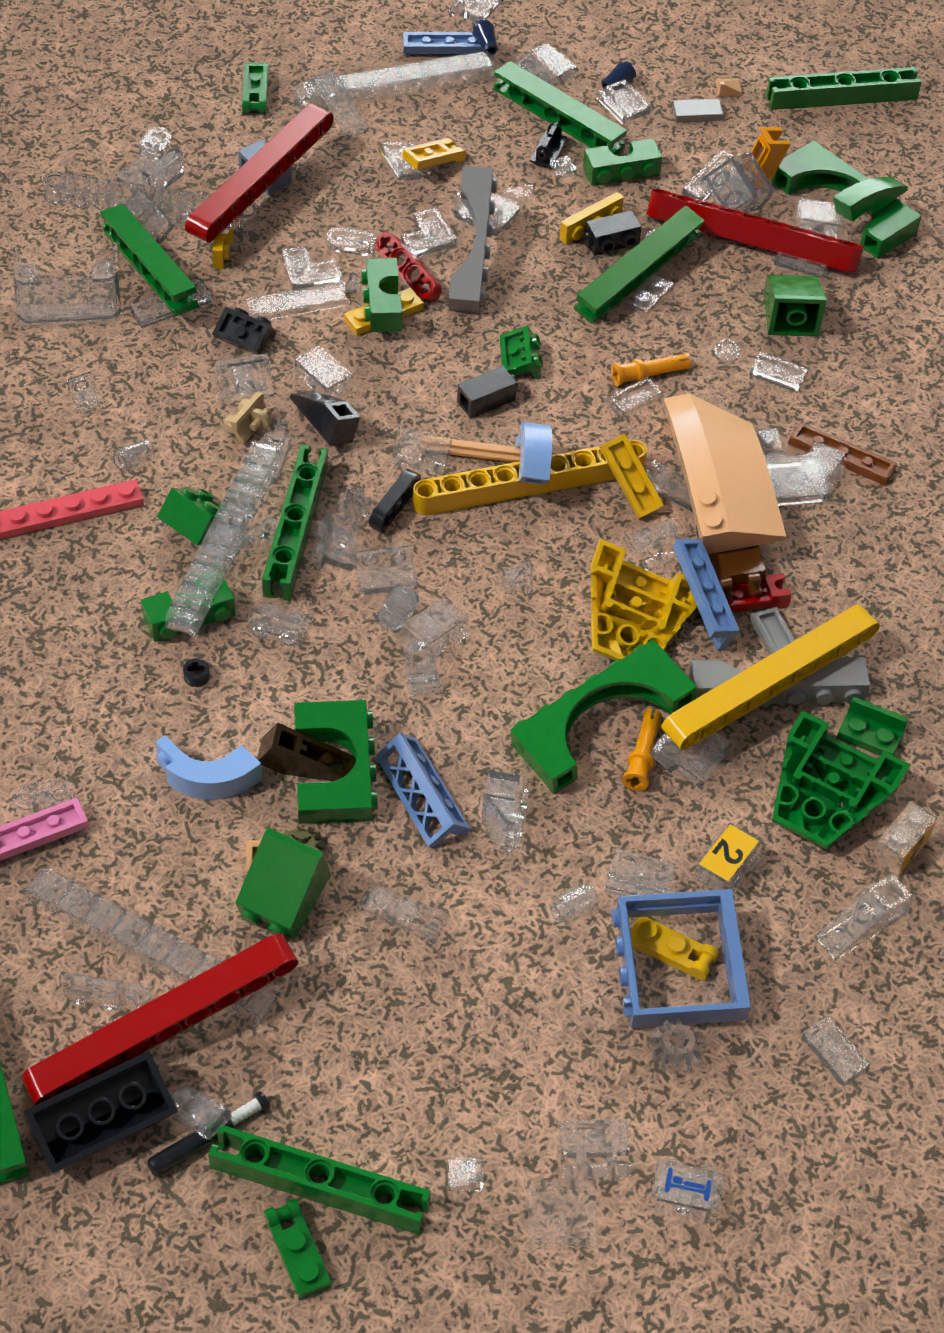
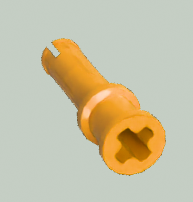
M688 353L649 361L634 359L631 363L619 364L617 362L611 366V375L615 385L621 386L623 382L634 380L642 382L648 376L688 370L691 368V360L686 361L690 356Z
M652 708L644 711L635 750L627 758L628 771L622 777L624 786L635 791L647 789L649 785L648 772L654 766L652 752L663 716L660 711L655 710L654 718L651 719Z

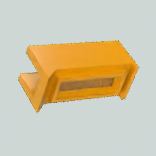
M759 127L761 134L743 168L738 170V174L747 188H768L791 145L790 141H778L783 132L781 127Z

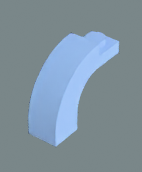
M521 422L520 433L515 441V447L521 448L518 482L546 485L550 479L552 458L551 426Z
M165 735L156 741V760L166 770L167 783L175 790L187 796L207 800L229 798L247 791L262 780L261 763L242 745L221 759L198 761L184 754Z

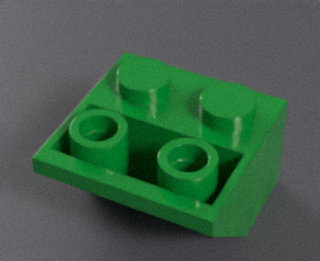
M184 487V489L171 488L157 515L160 520L200 546H213L242 520L233 514L234 509L232 507L214 501V495L204 489L195 491L189 487Z

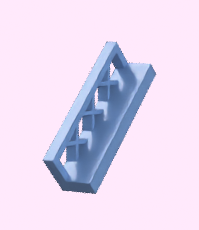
M677 539L673 548L708 634L713 639L717 651L725 650L740 630L702 539Z
M399 733L375 755L428 847H436L450 833L464 836L471 829L417 738ZM396 749L400 754L397 767L391 766L387 759ZM405 772H410L413 776L411 789H405L403 786ZM418 794L424 795L426 798L424 812H418L416 808ZM431 817L438 818L442 825V828L433 836L429 831Z

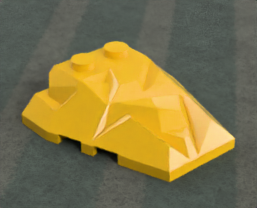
M600 539L590 565L592 651L615 661L623 659L631 654L637 646L645 645L653 639L664 650L669 640L678 632L687 617L697 607L685 575L678 572L671 580L625 561L626 549Z

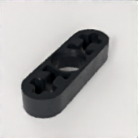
M406 469L371 513L369 527L382 533L385 532L413 496V487L415 483L421 480L420 474Z

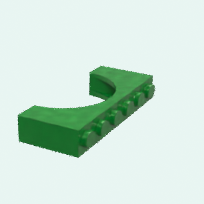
M812 141L782 160L771 183L789 195L806 188H828L843 191L869 178L816 141ZM896 198L871 216L872 221L863 229L860 245L868 253L879 259L917 234L921 215Z
M653 639L645 645L637 646L631 654L623 659L615 660L598 675H591L579 687L566 691L560 699L552 704L542 706L530 718L517 722L510 730L511 745L554 794L578 779L577 763L568 750L567 738L575 721L586 710L610 699L636 698L651 702L672 714L696 699L697 686Z

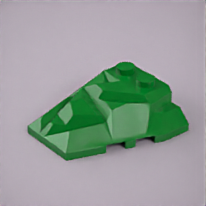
M802 710L788 733L772 822L827 850L897 791L911 764L885 751L882 752L877 760L827 735L829 723Z

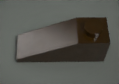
M276 723L262 737L257 757L261 765L281 774L326 781H336L343 778L353 769L356 763L353 755L280 723Z

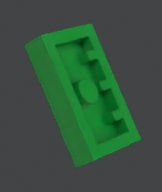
M528 325L499 335L502 366H504L509 374L517 376L531 371L536 379L541 378L543 360L539 353V349L542 348L539 336L533 334Z
M853 697L836 738L879 756L883 751L894 756L904 734L908 718L897 712L876 706L869 701Z

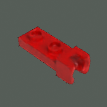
M782 573L766 575V579H761V594L750 595L747 582L733 584L732 592L734 598L727 599L731 611L740 612L775 607L778 609L787 608L791 601V591L789 589L782 590L785 575Z

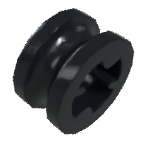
M200 658L188 660L183 665L184 681L192 687L205 685L210 678L208 663ZM193 670H199L200 675H193Z

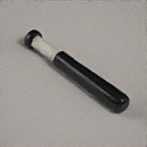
M261 1091L253 1095L254 1099L242 1105L236 1111L220 1116L150 1157L147 1161V1166L152 1175L156 1177L163 1175L217 1140V1132L221 1124L234 1128L235 1125L260 1110L262 1112L267 1111L270 1108V1104L266 1096Z

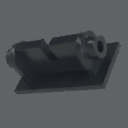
M551 123L548 126V130L544 131L530 159L531 163L553 168L567 140V136L562 135V128L559 123Z

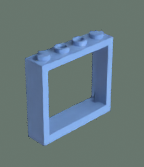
M732 889L618 897L617 907L612 909L611 916L613 928L618 927L619 937L615 938L616 956L622 957L623 967H619V982L621 987L626 986L627 997H623V1013L625 1017H630L631 1028L747 1020L751 1005ZM717 912L731 1003L640 1009L629 918Z

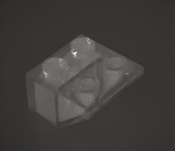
M751 152L731 157L701 179L717 205L745 213L762 209L775 192L774 187Z
M489 770L483 795L481 829L505 859L512 860L514 849L520 850L522 829L523 824L526 823L530 789L524 788L525 776Z

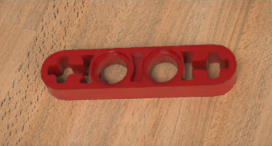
M390 232L382 233L376 241L377 251L383 258H397L399 276L412 288L418 297L427 302L436 301L442 292V286L439 281L397 236ZM388 242L393 248H395L393 251L388 249ZM402 254H406L404 263L398 265L399 257ZM419 268V276L412 281L411 275L413 271ZM426 283L429 285V288L431 290L429 293L428 290L424 286H422L423 284Z

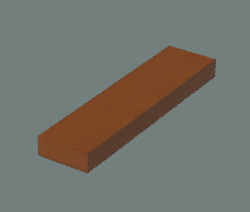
M802 422L798 424L788 441V444L884 486H886L897 467L896 462Z

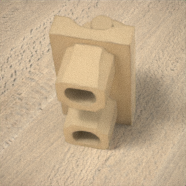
M256 392L251 399L243 398L238 404L239 412L235 416L228 415L223 420L227 432L235 434L238 442L245 444L258 429L266 430L270 427L271 419L269 416L271 412L264 403L263 393Z

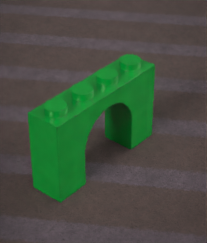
M366 700L294 703L296 731L322 742L340 744L347 748L356 760L353 769L346 776L336 781L297 783L299 824L372 820V810L378 809L377 791H371V782H376V764H370L369 756L375 755L374 737H368V729H373V711H367Z

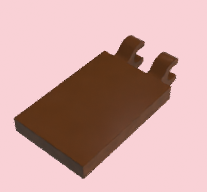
M696 526L697 539H700V538H699V534H698V530H697V526ZM759 545L708 555L726 599L734 598L732 587L736 583L747 582L750 595L762 593L760 583L761 579H766V569Z

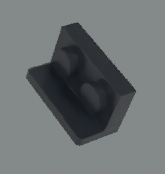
M225 307L212 335L217 339L260 355L269 336L275 337L276 331L271 326L272 322L264 317L258 316L256 319L249 316V313L241 308L236 307L233 310Z

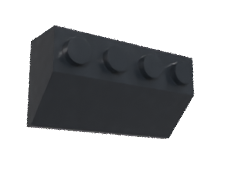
M147 1051L25 1110L24 1119L41 1155L52 1174L178 1113V1109L150 1051Z

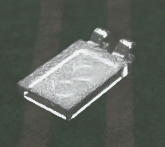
M820 453L765 459L778 506L829 501L830 493Z

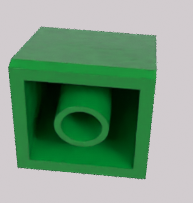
M767 275L764 288V302L768 335L819 337L827 299L818 276Z
M267 827L235 902L241 913L240 917L252 925H257L259 922L268 926L267 930L272 934L282 933L284 937L286 935L295 939L331 876L324 854Z

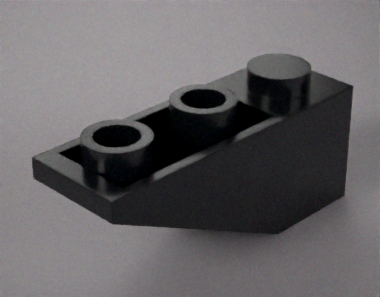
M315 391L292 393L290 395L293 403L330 446L353 442L360 416L346 400Z

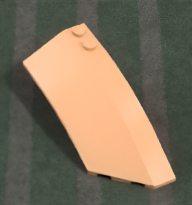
M690 393L664 398L668 421L687 485L699 538L702 539L707 554L787 540L769 470L753 424Z

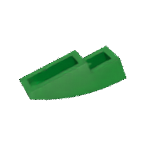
M892 177L867 179L833 196L835 212L852 222L864 213L873 216L908 190V186Z

